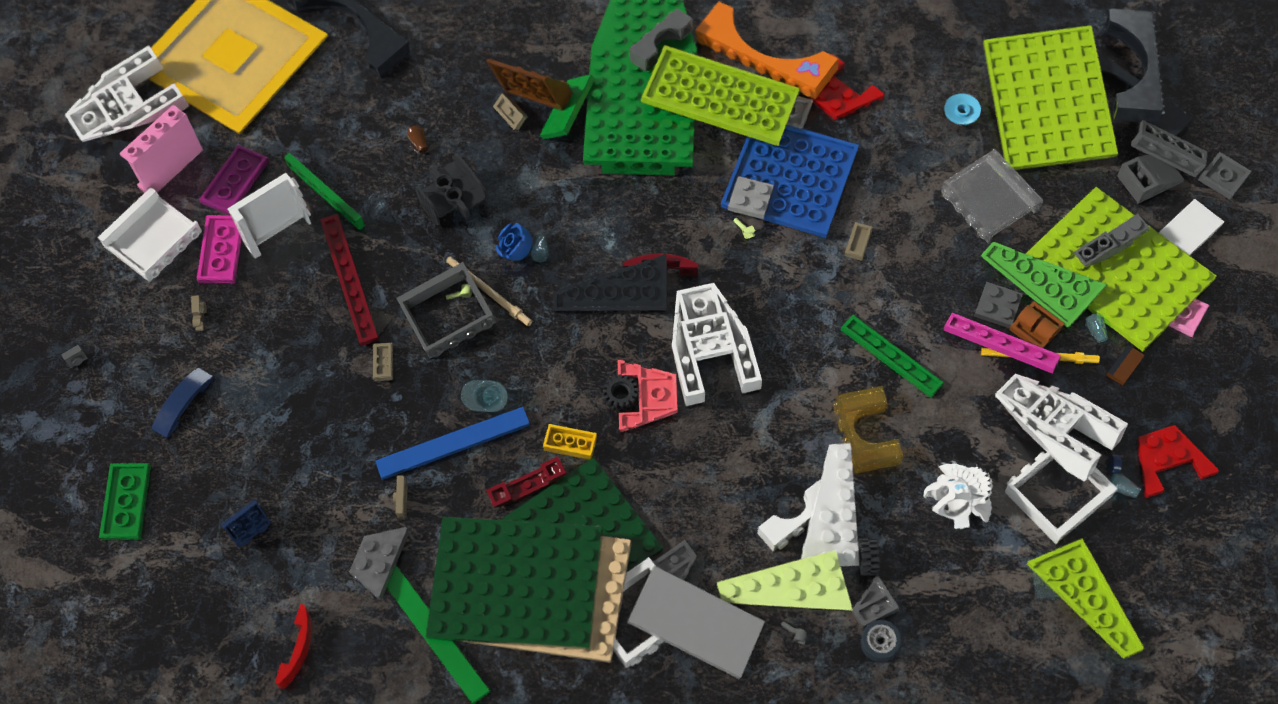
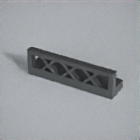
M1144 120L1140 123L1139 133L1132 140V147L1193 177H1196L1205 168L1207 151Z

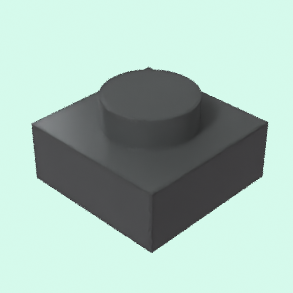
M79 345L61 354L70 368L80 365L87 359Z

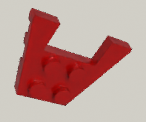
M839 58L838 70L816 99L809 96V99L813 100L815 105L834 120L851 114L862 106H869L873 101H880L884 98V93L874 85H871L863 94L858 95L836 78L835 75L844 68L845 64Z
M1175 425L1140 436L1137 439L1139 460L1143 473L1142 481L1145 486L1144 495L1146 498L1163 493L1164 491L1156 474L1158 472L1188 462H1192L1200 480L1216 475L1219 472L1218 468Z

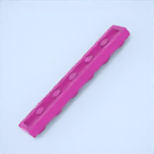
M954 313L951 314L944 326V331L1052 374L1061 357L1059 354Z

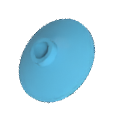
M956 94L946 101L944 111L950 121L959 125H968L979 118L981 107L974 97L968 94Z

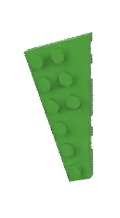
M992 242L981 255L985 261L1031 299L1065 323L1064 326L1068 329L1107 287L1105 283L1079 275L1044 260H1039L1028 254L1015 251L996 242Z

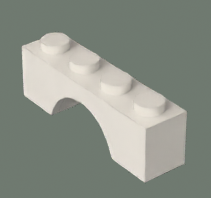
M821 480L805 491L804 501L806 508L801 515L793 519H782L773 515L758 527V535L773 552L777 548H784L789 543L788 540L793 536L798 537L804 531L803 528L809 524Z

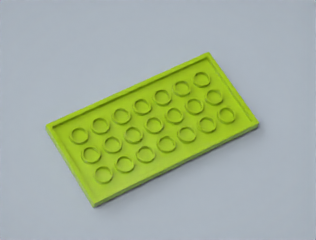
M664 45L641 97V102L779 146L800 88Z

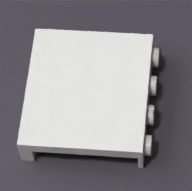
M287 173L228 208L245 246L254 258L261 255L257 247L259 244L299 219L304 218L309 225L311 224L309 219L311 214L306 208L307 205L302 198L303 195L298 188L299 185L294 178L290 179Z
M150 188L98 238L106 249L150 282L180 252L184 251L186 246L196 239L202 230L196 221L192 222L161 199L153 188Z

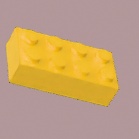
M549 424L543 448L547 452L590 460L593 457L597 433Z

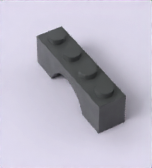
M679 9L669 13L661 23L656 24L653 30L646 33L638 43L631 46L630 61L646 72L658 61L657 45L670 39L682 41L693 31V19Z

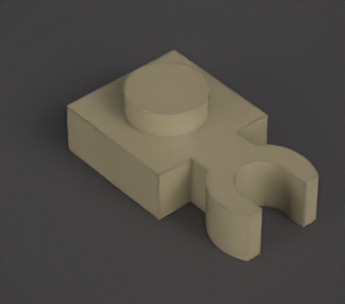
M199 295L191 296L193 327H196V331H203L204 313L207 312L206 304L202 302Z

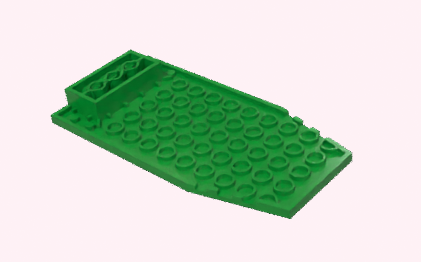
M610 0L591 47L589 75L591 74L595 79L588 92L583 165H602V174L675 175V167H693L694 119L642 103L641 97L656 63L645 72L630 61L631 46L638 43L646 33L653 30L656 24L661 23L669 13L679 9L686 14L683 0ZM692 32L682 41L674 39L665 40L656 47L658 59L664 45L697 56V48Z

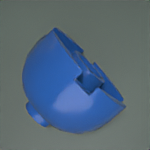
M519 223L514 225L508 224L498 236L500 242L499 246L496 245V250L501 257L507 260L519 261L525 258L531 251L533 243L531 233Z

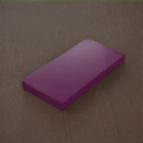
M238 144L200 197V203L230 215L228 208L245 197L268 164L269 158Z

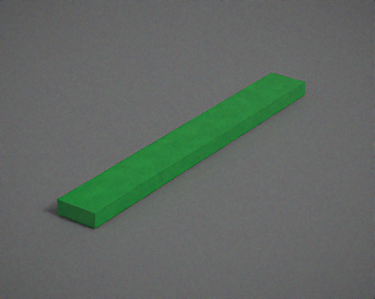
M395 565L386 588L471 703L475 704L490 693L489 689L452 640L426 638L429 609Z

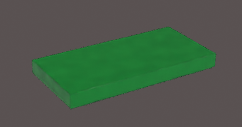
M591 74L567 80L573 95L563 111L553 108L540 134L543 139L568 135L595 78Z
M110 463L99 534L101 540H141L151 470L149 463Z

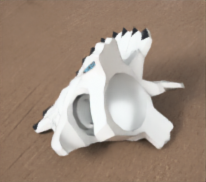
M952 460L948 464L941 462L939 468L944 475L939 476L937 482L929 485L924 491L925 498L933 497L935 500H940L933 507V511L939 515L954 519L955 529H963L970 526L968 516L971 512L976 516H981L984 522H988L992 509L990 495L993 488L989 473H986L985 469H981L977 465L966 467L963 463L957 464ZM946 504L949 507L948 511L944 510Z

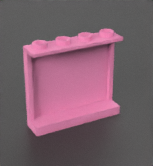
M172 105L119 154L132 167L140 181L137 184L139 189L145 193L148 189L153 188L158 193L200 154L203 148L187 115Z

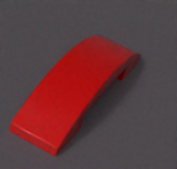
M300 604L294 622L297 628L300 629V633L290 663H281L275 680V684L281 689H284L297 675L310 646L311 618L309 610L304 604Z

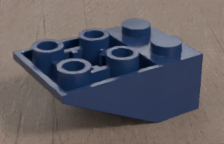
M252 500L220 525L239 548L248 544L258 533L264 532L271 522L257 501Z

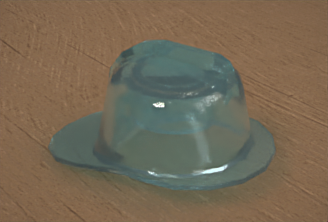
M473 380L466 383L461 392V400L464 405L474 411H499L505 406L508 399L505 387L495 381Z

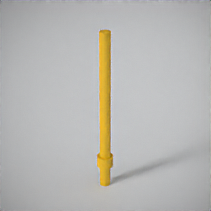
M981 348V356L1010 357L989 348ZM1075 352V354L1056 353L1061 355L1059 361H1071L1075 364H1083L1084 362L1099 363L1100 357L1097 355H1084L1081 352Z

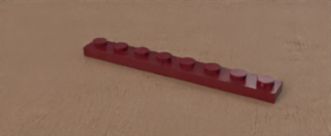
M335 214L320 219L359 343L363 346L379 341L339 216Z

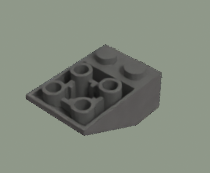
M1151 155L1136 157L1122 164L1117 175L1138 204L1185 181L1175 167Z

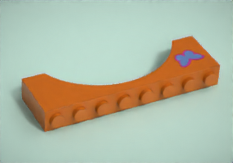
M721 2L715 5L696 29V39L701 45H706L732 60L735 59L744 66L751 67L775 81L800 88L799 91L805 96H810L816 99L838 70V58L824 51L806 58L779 59L752 49L741 39L735 29L733 8Z

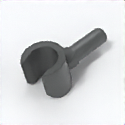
M783 621L781 626L795 634L794 641L804 645L807 639L806 632L803 629L793 628Z

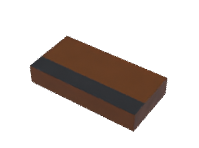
M1127 345L1106 375L1123 386L1145 355Z

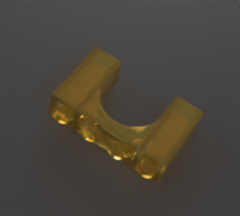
M883 386L839 394L836 397V402L833 403L834 412L839 414L840 418L838 420L839 430L844 432L845 436L843 444L851 443L852 467L855 474L900 465L903 460L898 439L880 443H869L862 440L854 429V423L860 417L886 411L888 403Z

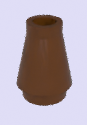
M415 125L407 130V137L417 148L418 152H426L429 147L423 128Z

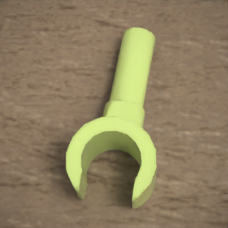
M738 218L734 219V222L741 228L746 239L755 236L753 226L746 227Z
M463 284L461 291L446 295V299L449 300L456 297L469 298L472 295V289L469 284Z

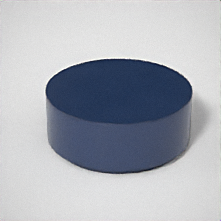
M1110 454L1107 463L1109 474L1117 475L1121 471L1122 459L1120 455Z

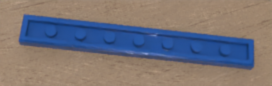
M521 407L375 460L381 479L384 480L530 426L524 408Z

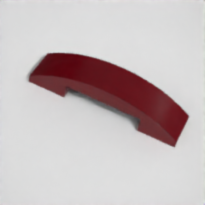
M647 254L634 257L623 262V268L654 259L664 254ZM667 254V269H679V276H698L697 263L681 256Z
M557 456L540 464L541 468L507 484L502 482L487 489L486 492L493 507L506 506L527 498L565 476L566 472L559 457Z

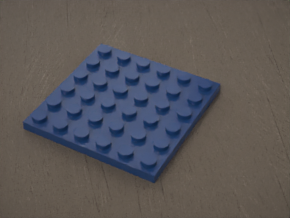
M786 125L779 146L747 136L723 196L721 207L728 209L738 176L774 185L773 192L762 220L826 238L859 145Z

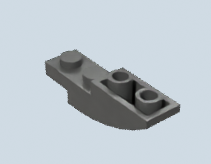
M1136 214L1109 233L1105 231L1076 250L1074 254L1085 268L1092 266L1132 245L1135 239L1149 231V226L1139 214Z

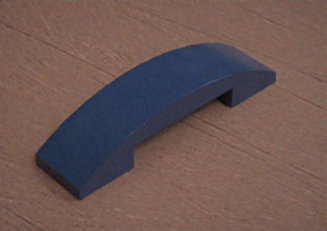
M199 368L192 371L170 394L160 409L151 429L168 439L179 425L177 421L199 391L204 392L214 377Z

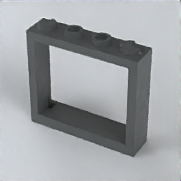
M463 262L396 298L429 359L440 356L443 351L456 347L463 340L474 337L476 333L483 329H489L496 323L493 314ZM466 279L486 315L439 341L428 345L409 309Z

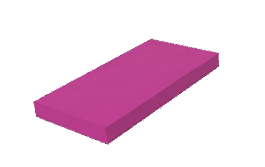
M206 215L197 274L198 283H235L241 235L231 215Z

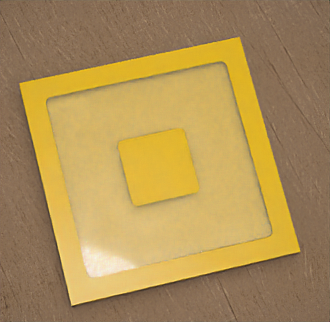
M196 0L151 48L164 69L148 78V80L163 89L175 84L188 104L240 134L328 37V34L268 0Z

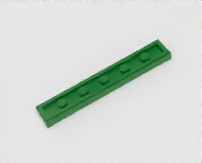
M288 153L285 156L288 167L358 230L365 226L362 217L293 155Z
M852 315L841 327L842 332L931 399L944 385L943 381L855 315Z

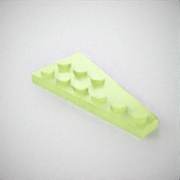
M836 550L717 582L721 600L727 603L852 610Z

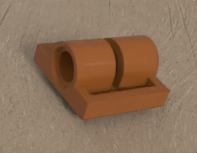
M1033 301L1030 306L1027 305L1022 310L1009 330L1022 340L1045 348L1064 327L1065 323Z

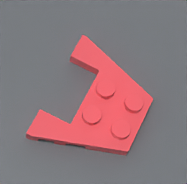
M618 360V374H622V378L625 375L628 376V379L638 378L639 412L619 413L620 432L677 413L676 374L653 368L651 370L643 368L638 364L632 365L625 363L623 360Z

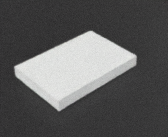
M1194 199L1159 234L1191 256L1223 225L1224 221Z

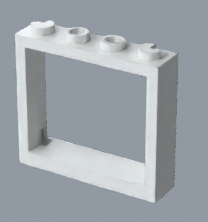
M1041 452L1035 458V463L1032 465L1027 464L1020 471L1021 474L1018 477L1015 475L1011 477V480L1006 483L1008 486L1005 493L1057 544L1109 500L1117 488L1095 467V470L1088 479L1101 492L1056 529L1018 490L1020 486L1054 459L1048 452Z
M649 557L626 573L623 591L651 572L655 565ZM652 636L626 654L618 641L614 639L613 651L627 668L630 665L639 664L642 660L641 657L648 653L650 655L654 653L663 640Z

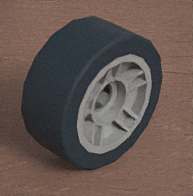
M885 620L873 621L863 631L861 648L864 654L871 660L887 662L893 659L899 652L902 642L901 634L891 622ZM883 638L884 644H879L877 640Z

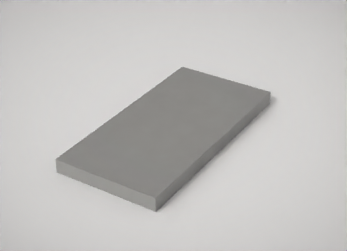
M654 566L627 623L739 679L743 674L765 621Z

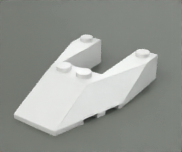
M150 46L103 73L100 81L95 86L92 85L88 89L87 95L82 100L80 98L65 114L82 142L154 122L172 105L181 111L189 107L175 84L170 85L148 100L142 101L134 87L164 69Z
M711 283L677 291L672 350L685 405L689 406L705 402V391L696 361L731 353L742 393L761 389L762 378L747 328L743 326L738 319V315L727 304V300L716 285Z
M1015 374L995 396L1020 426L1066 471L1085 482L1095 470L1101 454L1067 434L1075 428L1103 446L1113 450L1121 441L1128 423L1076 393L1072 392L1069 395L1058 391L1059 388L1051 386L1048 388L1039 385V381Z

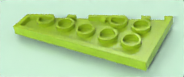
M1083 539L1027 562V565L1123 659L1144 650L1143 645Z

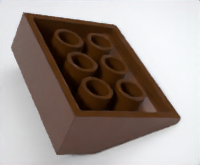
M487 59L486 61L507 93L563 111L573 95L569 84L563 80L558 81L550 76H542L535 71H526L522 67H514L492 59Z

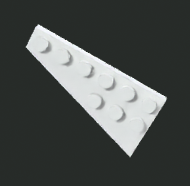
M851 443L830 444L801 559L836 550L840 566L859 565Z

